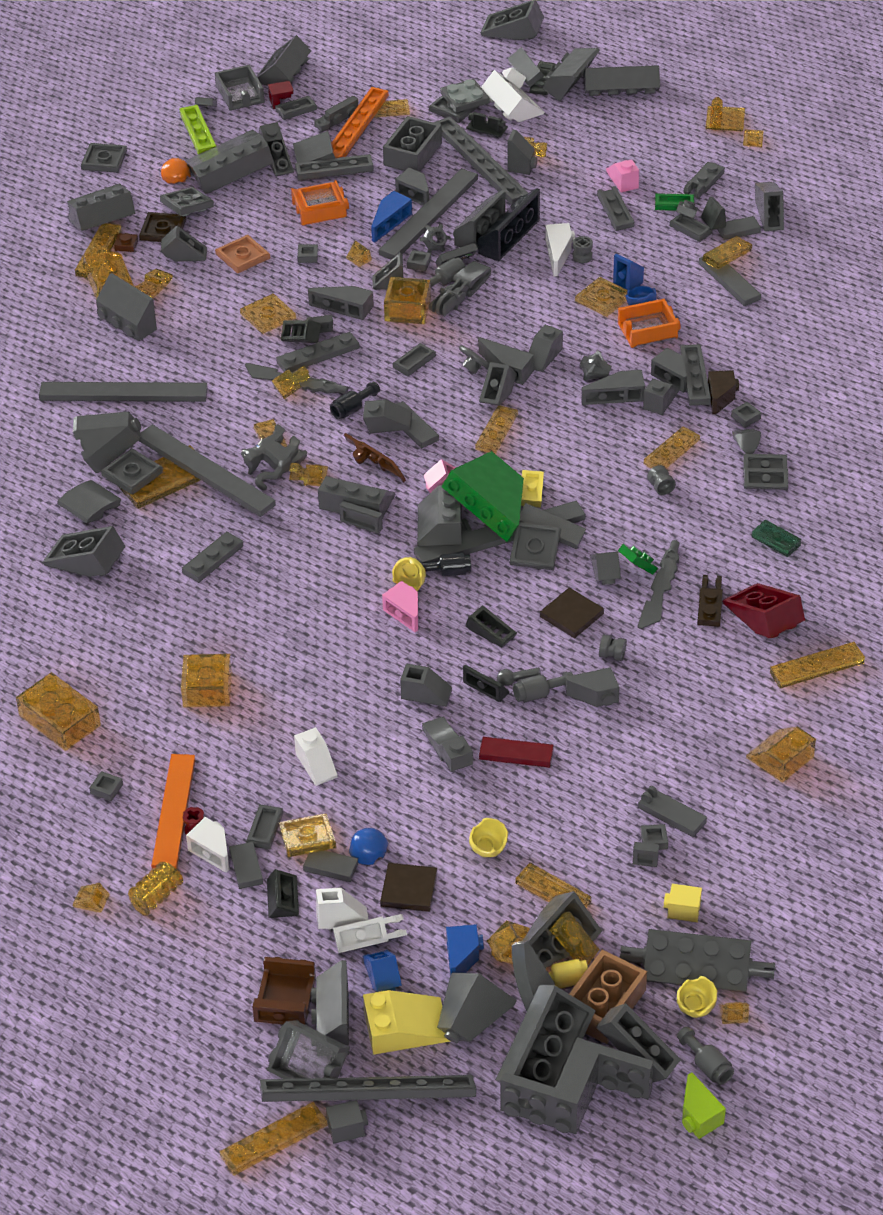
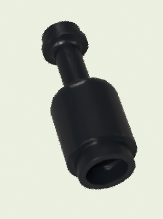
M374 381L369 382L366 385L367 388L359 393L351 390L333 400L330 405L332 415L336 419H344L358 411L362 407V400L370 395L376 396L380 392L379 385Z
M464 552L442 554L437 562L421 563L426 572L440 571L444 577L466 575V572H472L470 554L465 555Z

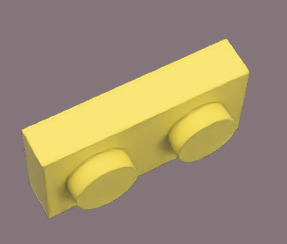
M522 470L524 480L521 506L527 503L541 508L544 472Z

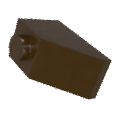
M734 370L708 371L712 414H717L735 400V391H739V379H735Z

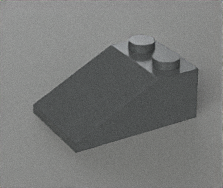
M531 0L488 15L480 33L482 36L504 39H533L538 34L544 20V15L537 1Z
M114 526L64 534L59 538L42 563L44 566L87 577L104 576L110 572L111 567L120 558V554L126 546Z

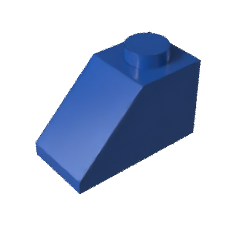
M615 254L613 287L625 293L628 290L639 287L644 280V267L621 255Z
M477 924L446 927L450 976L452 973H466L479 961V950H484L483 934L478 935Z
M384 950L362 956L375 991H396L395 987L402 986L396 956L393 953Z

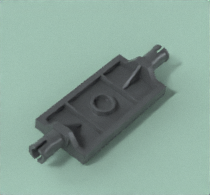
M648 929L647 946L636 948L621 945L620 949L621 959L627 962L641 963L644 966V970L647 971V982L682 986L687 979L694 980L704 976L714 983L717 990L746 993L748 978L751 976L774 979L775 962L752 961V958H750L752 940Z

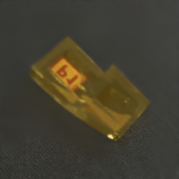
M156 268L146 273L144 282L134 287L154 298L169 284L173 274Z

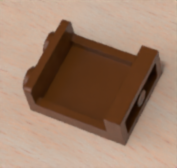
M264 957V972L258 998H254L252 1006L254 1022L283 1025L286 1021L298 1020L306 1025L312 998L311 989L314 988L316 980L315 963L303 959L293 960L281 957Z

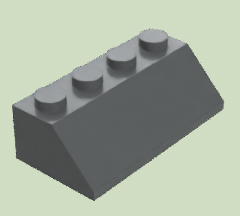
M659 65L585 68L583 73L585 94L589 93V96H600V93H608L609 96L619 95V92H626V95H636L639 91H645V94H655L660 89Z
M539 985L495 1080L500 1083L503 1073L507 1072L556 1087L576 1039H583L596 1010L555 985Z

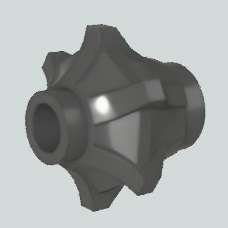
M439 224L438 227L425 226L426 231L424 236L420 238V242H424L428 248L427 252L431 253L434 250L444 252V246L447 240L450 239V236L444 232L443 225ZM433 236L437 238L436 242L433 240Z
M599 350L588 357L584 355L579 365L583 370V380L585 381L607 377L612 367L603 359Z

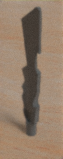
M251 363L245 364L251 377L256 379L286 381L290 387L300 386L304 390L309 389L313 392L322 391L324 393L345 394L349 389L348 386L339 385L336 382L322 378L315 379L295 372L285 374L277 372L278 369Z
M677 540L671 541L669 549L666 550L659 566L661 568L651 585V590L654 592L651 601L646 600L638 623L639 629L661 621L663 593L671 590L670 581L675 579V573L678 570V548L680 543Z

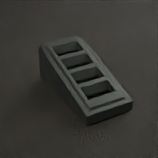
M539 61L537 67L544 76L530 87L529 93L548 95V92L541 86L545 85L546 81L544 79L556 65L555 63Z
M284 320L280 341L318 343L321 324L311 320Z
M483 605L468 617L465 625L470 631L501 648L517 634V632ZM503 633L507 634L503 639L499 637Z

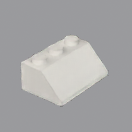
M495 70L481 87L489 96L490 101L495 102L494 106L501 112L504 111L503 115L510 121L514 119L517 122H522L545 113L521 88L516 87Z

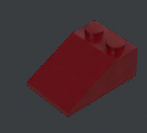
M756 583L723 599V604L756 634L766 636V638H775L779 636V633L797 627V624L805 621L800 595Z

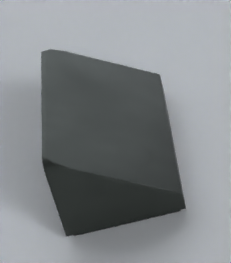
M709 197L701 219L712 230L726 227L725 209L714 197Z
M463 665V683L498 702H501L509 694L510 691L501 683L467 665Z
M274 869L267 878L268 918L299 915L297 875Z

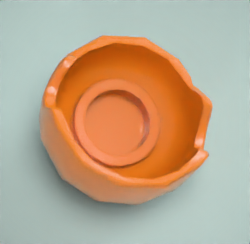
M171 158L161 167L162 179L168 184L184 183L187 176L191 177L188 164L180 158Z

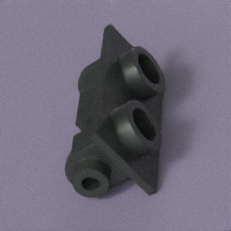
M477 112L469 114L468 120H471V122L466 127L467 130L499 138L508 128L506 121H503L502 118L489 116L488 121H486V115Z

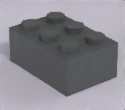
M407 116L383 146L384 166L403 171L412 168L420 172L442 144V124Z

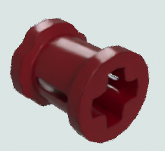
M190 807L183 812V821L186 824L184 827L185 835L204 818V812L199 807Z

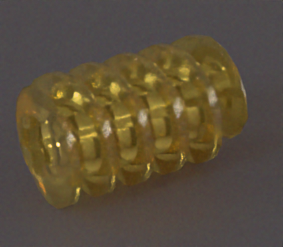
M160 862L156 865V868H153L149 874H146L142 880H139L135 886L129 889V900L140 914L147 916L150 914L149 909L154 910L157 907L156 903L161 904L164 901L163 897L167 898L170 896V891L174 892L177 889V885L181 886L183 884V877L171 864Z

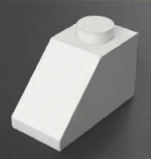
M316 727L294 735L296 755L315 786L338 778L327 744Z
M204 817L186 835L188 851L227 872L229 870L224 827L220 823L213 822Z

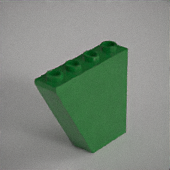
M490 451L450 471L441 487L503 540L508 542L519 526L524 478L495 453Z

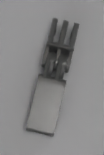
M476 261L471 262L454 275V284L440 288V294L429 304V310L433 313L436 311L438 315H443L444 317L453 309L458 311V306L464 301L465 297H471L491 276V267Z

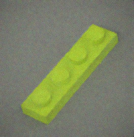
M198 105L179 108L180 116L197 154L216 147Z

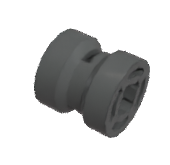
M579 236L573 240V260L575 262L588 263L592 260L593 253L591 250L593 248V241L591 238Z
M655 466L647 474L648 481L654 486L659 495L669 494L674 490L676 481L669 475L665 466Z
M603 634L599 647V657H613L614 660L623 661L627 639H613L611 636Z

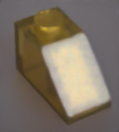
M506 920L487 940L492 949V956L499 962L504 961L513 964L512 944L523 941L530 928Z

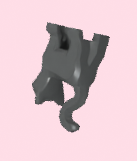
M279 424L274 427L272 435L261 439L255 447L243 449L241 452L244 463L249 468V475L253 474L262 460L275 470L274 472H262L257 475L255 484L261 490L267 489L263 482L264 480L278 479L283 473L300 464L307 457V451L299 449L300 440L295 436L290 438L288 446L284 447L281 445L284 440L283 433L285 429Z

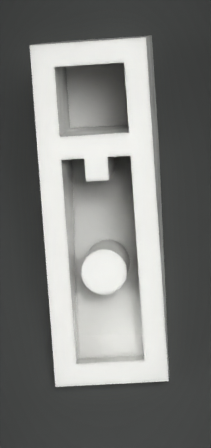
M569 223L546 225L545 240L553 276H558L572 250L575 233L571 231Z

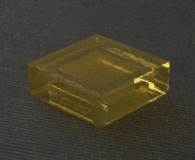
M745 129L743 146L762 147L763 130Z

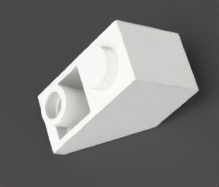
M316 889L318 929H333L369 920L367 907L344 889Z

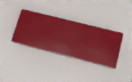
M483 737L479 760L550 768L554 745Z

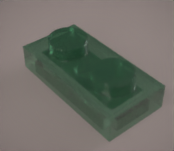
M766 519L752 531V538L786 557H789L801 546V538Z

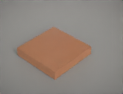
M245 235L215 249L216 255L237 274L270 259V253L249 235Z

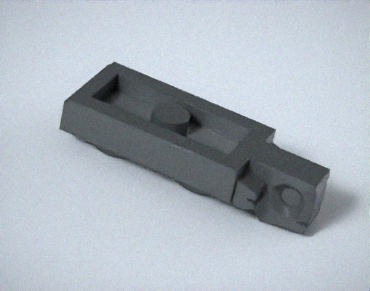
M351 96L325 110V115L314 121V127L323 132L336 124H340L355 111L358 106V98Z

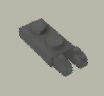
M707 162L686 183L683 193L690 194L693 189H696L694 197L700 198L724 174L725 167Z

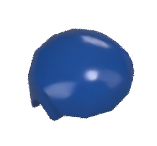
M648 286L635 287L632 290H628L626 295L629 306L657 299L656 289Z
M371 827L363 828L353 835L349 854L351 857L358 858L359 864L373 865L379 857L384 858L389 843L385 835L378 829Z

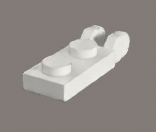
M403 914L386 918L382 916L333 928L338 953L385 943L389 939L406 936V930L400 929L387 934L385 924L404 920Z

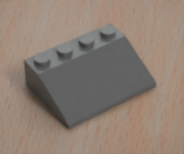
M252 129L186 160V163L203 192L208 194L273 164L274 161L269 146L262 135Z

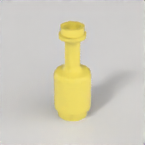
M579 959L552 964L551 971L548 973L555 986L562 989L575 986L588 969L586 960L579 961Z

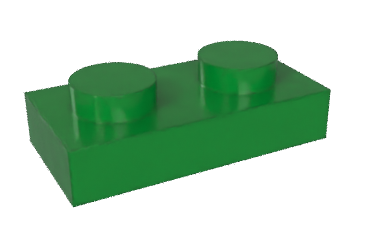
M622 544L618 549V552L631 563L653 575L658 570V567L652 563L654 559L634 545L630 548Z

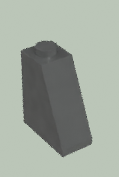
M774 181L755 183V203L764 231L784 230L783 190Z

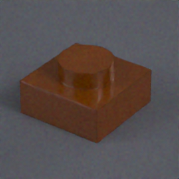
M118 233L114 244L115 251L134 252L138 242V235Z

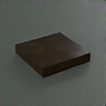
M148 212L139 234V240L161 242L176 226L183 230L186 216Z
M570 587L540 611L542 619L574 639L604 614L603 607Z
M388 863L380 907L430 912L438 873L437 867Z

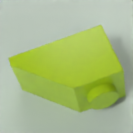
M691 1072L687 1076L682 1124L689 1133L693 1132L700 1139L724 1124L726 1108Z

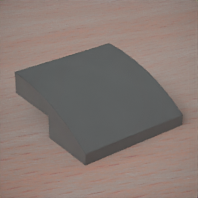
M744 454V489L788 490L787 455Z
M89 480L69 490L58 499L57 504L82 521L90 523L102 519L104 511L119 507L121 498L93 480Z

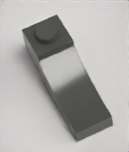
M444 716L422 723V730L440 760L445 761L451 772L473 765L472 749L464 736H459L451 728Z

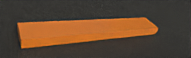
M375 87L370 88L332 141L335 158H342L348 155L388 98L389 92L387 90Z
M171 754L151 864L152 871L177 872L185 826L183 812L188 808L196 761L195 755Z

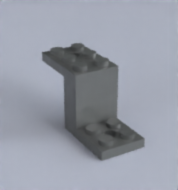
M577 1038L556 1087L504 1072L500 1080V1111H504L512 1117L519 1116L529 1119L537 1125L544 1124L554 1127L562 1133L577 1134L598 1084L608 1090L628 1093L633 1098L649 1100L652 1092L654 1061Z

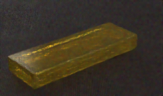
M736 236L705 253L702 260L719 269L751 251L752 244Z
M501 405L497 406L475 444V450L487 453L492 451L496 454L514 423L518 410Z
M684 426L681 427L644 458L643 464L650 468L658 465H663L665 468L669 467L700 440V435Z
M531 862L515 878L517 885L547 902H550L556 895L574 891L586 908L591 903L590 895Z

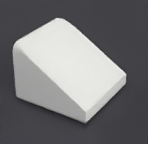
M513 67L502 72L508 81L518 88L522 87L526 79L524 75Z

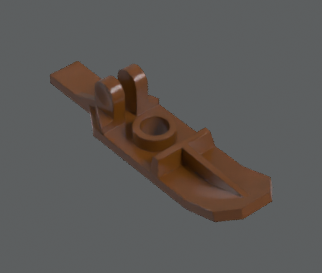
M347 433L344 434L346 441L357 448L353 452L356 463L362 464L368 458L374 464H379L382 471L387 470L393 473L403 483L406 481L393 460L368 444L356 440Z

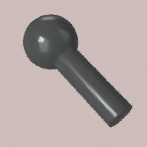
M539 667L517 672L503 669L497 674V682L503 686H509L515 681L541 675Z

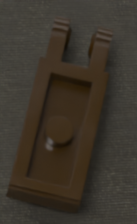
M703 575L702 588H700L697 625L720 627L723 589H721L722 576H717L715 580L716 589L707 588L709 578L708 575Z

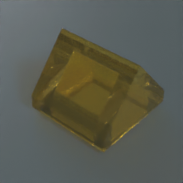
M356 240L346 256L348 260L358 267L372 260L370 250Z
M746 1002L719 1004L722 1024L748 1023L749 1004Z

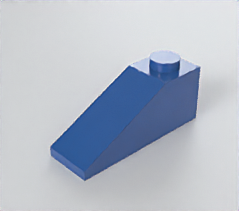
M393 191L381 200L371 226L372 242H377L412 215V199Z

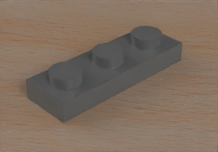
M226 531L182 567V574L200 583L244 546L243 540Z

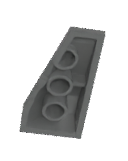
M573 891L556 895L540 912L523 941H529L546 968L579 950L589 947L602 930Z

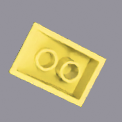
M391 990L363 994L364 1015L373 1055L450 1042L444 1037L445 1033L437 1028L442 1010L440 997Z

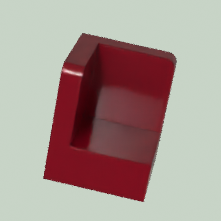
M290 81L268 84L269 101L272 108L275 109V106L280 104V99L291 98V94H294Z

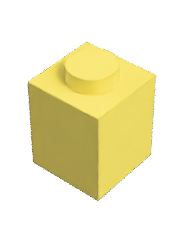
M672 884L670 893H665L663 908L668 909L667 918L698 923L702 888Z

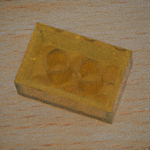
M52 672L16 697L19 716L64 751L101 726L98 706Z

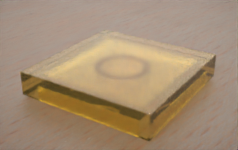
M599 277L575 296V301L608 317L627 301L626 295L628 290Z
M274 293L240 308V314L262 334L283 325L284 320L296 319V313Z
M325 813L279 822V830L288 857L336 848V841Z

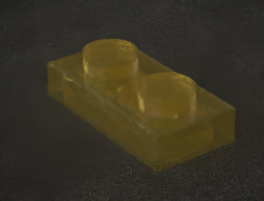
M570 911L563 913L550 929L573 960H586L588 965L600 950Z

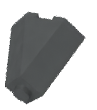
M129 411L76 416L73 419L74 437L76 440L80 439L81 447L84 450L81 452L82 457L95 473H99L140 440L141 423Z
M452 973L449 978L437 1028L445 1033L444 1037L451 1042H470L511 1009L517 1000L479 973Z

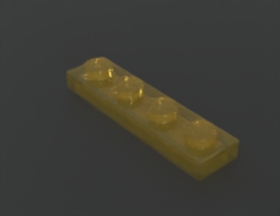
M109 223L100 225L75 268V276L95 279L115 244L118 233H121V225Z
M851 642L770 666V674L781 689L864 664L865 656L856 643Z
M311 1102L221 1150L220 1157L232 1175L235 1176L326 1127L327 1120L315 1103Z

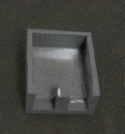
M250 65L215 72L216 88L227 104L229 111L265 103L264 88Z
M298 1020L286 1021L278 1032L279 1040L276 1048L269 1055L267 1071L282 1079L338 1078L350 1046L342 1044L300 1023Z

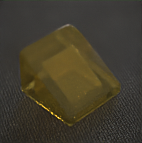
M101 883L81 886L72 906L101 913L110 894Z

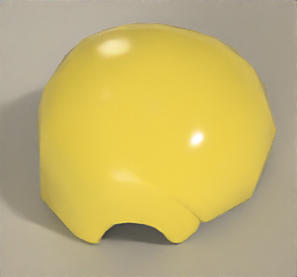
M404 557L398 560L392 569L393 582L398 584L400 581H403L418 591L425 582V568L417 559Z
M484 818L477 826L472 828L469 844L472 850L481 857H495L504 850L507 844L508 831L499 820Z
M704 976L694 980L687 979L677 991V1004L684 1014L694 1018L708 1015L715 1007L718 991L714 983Z

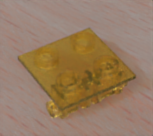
M715 97L712 100L711 106L707 108L706 129L743 131L745 108L723 107L722 99Z

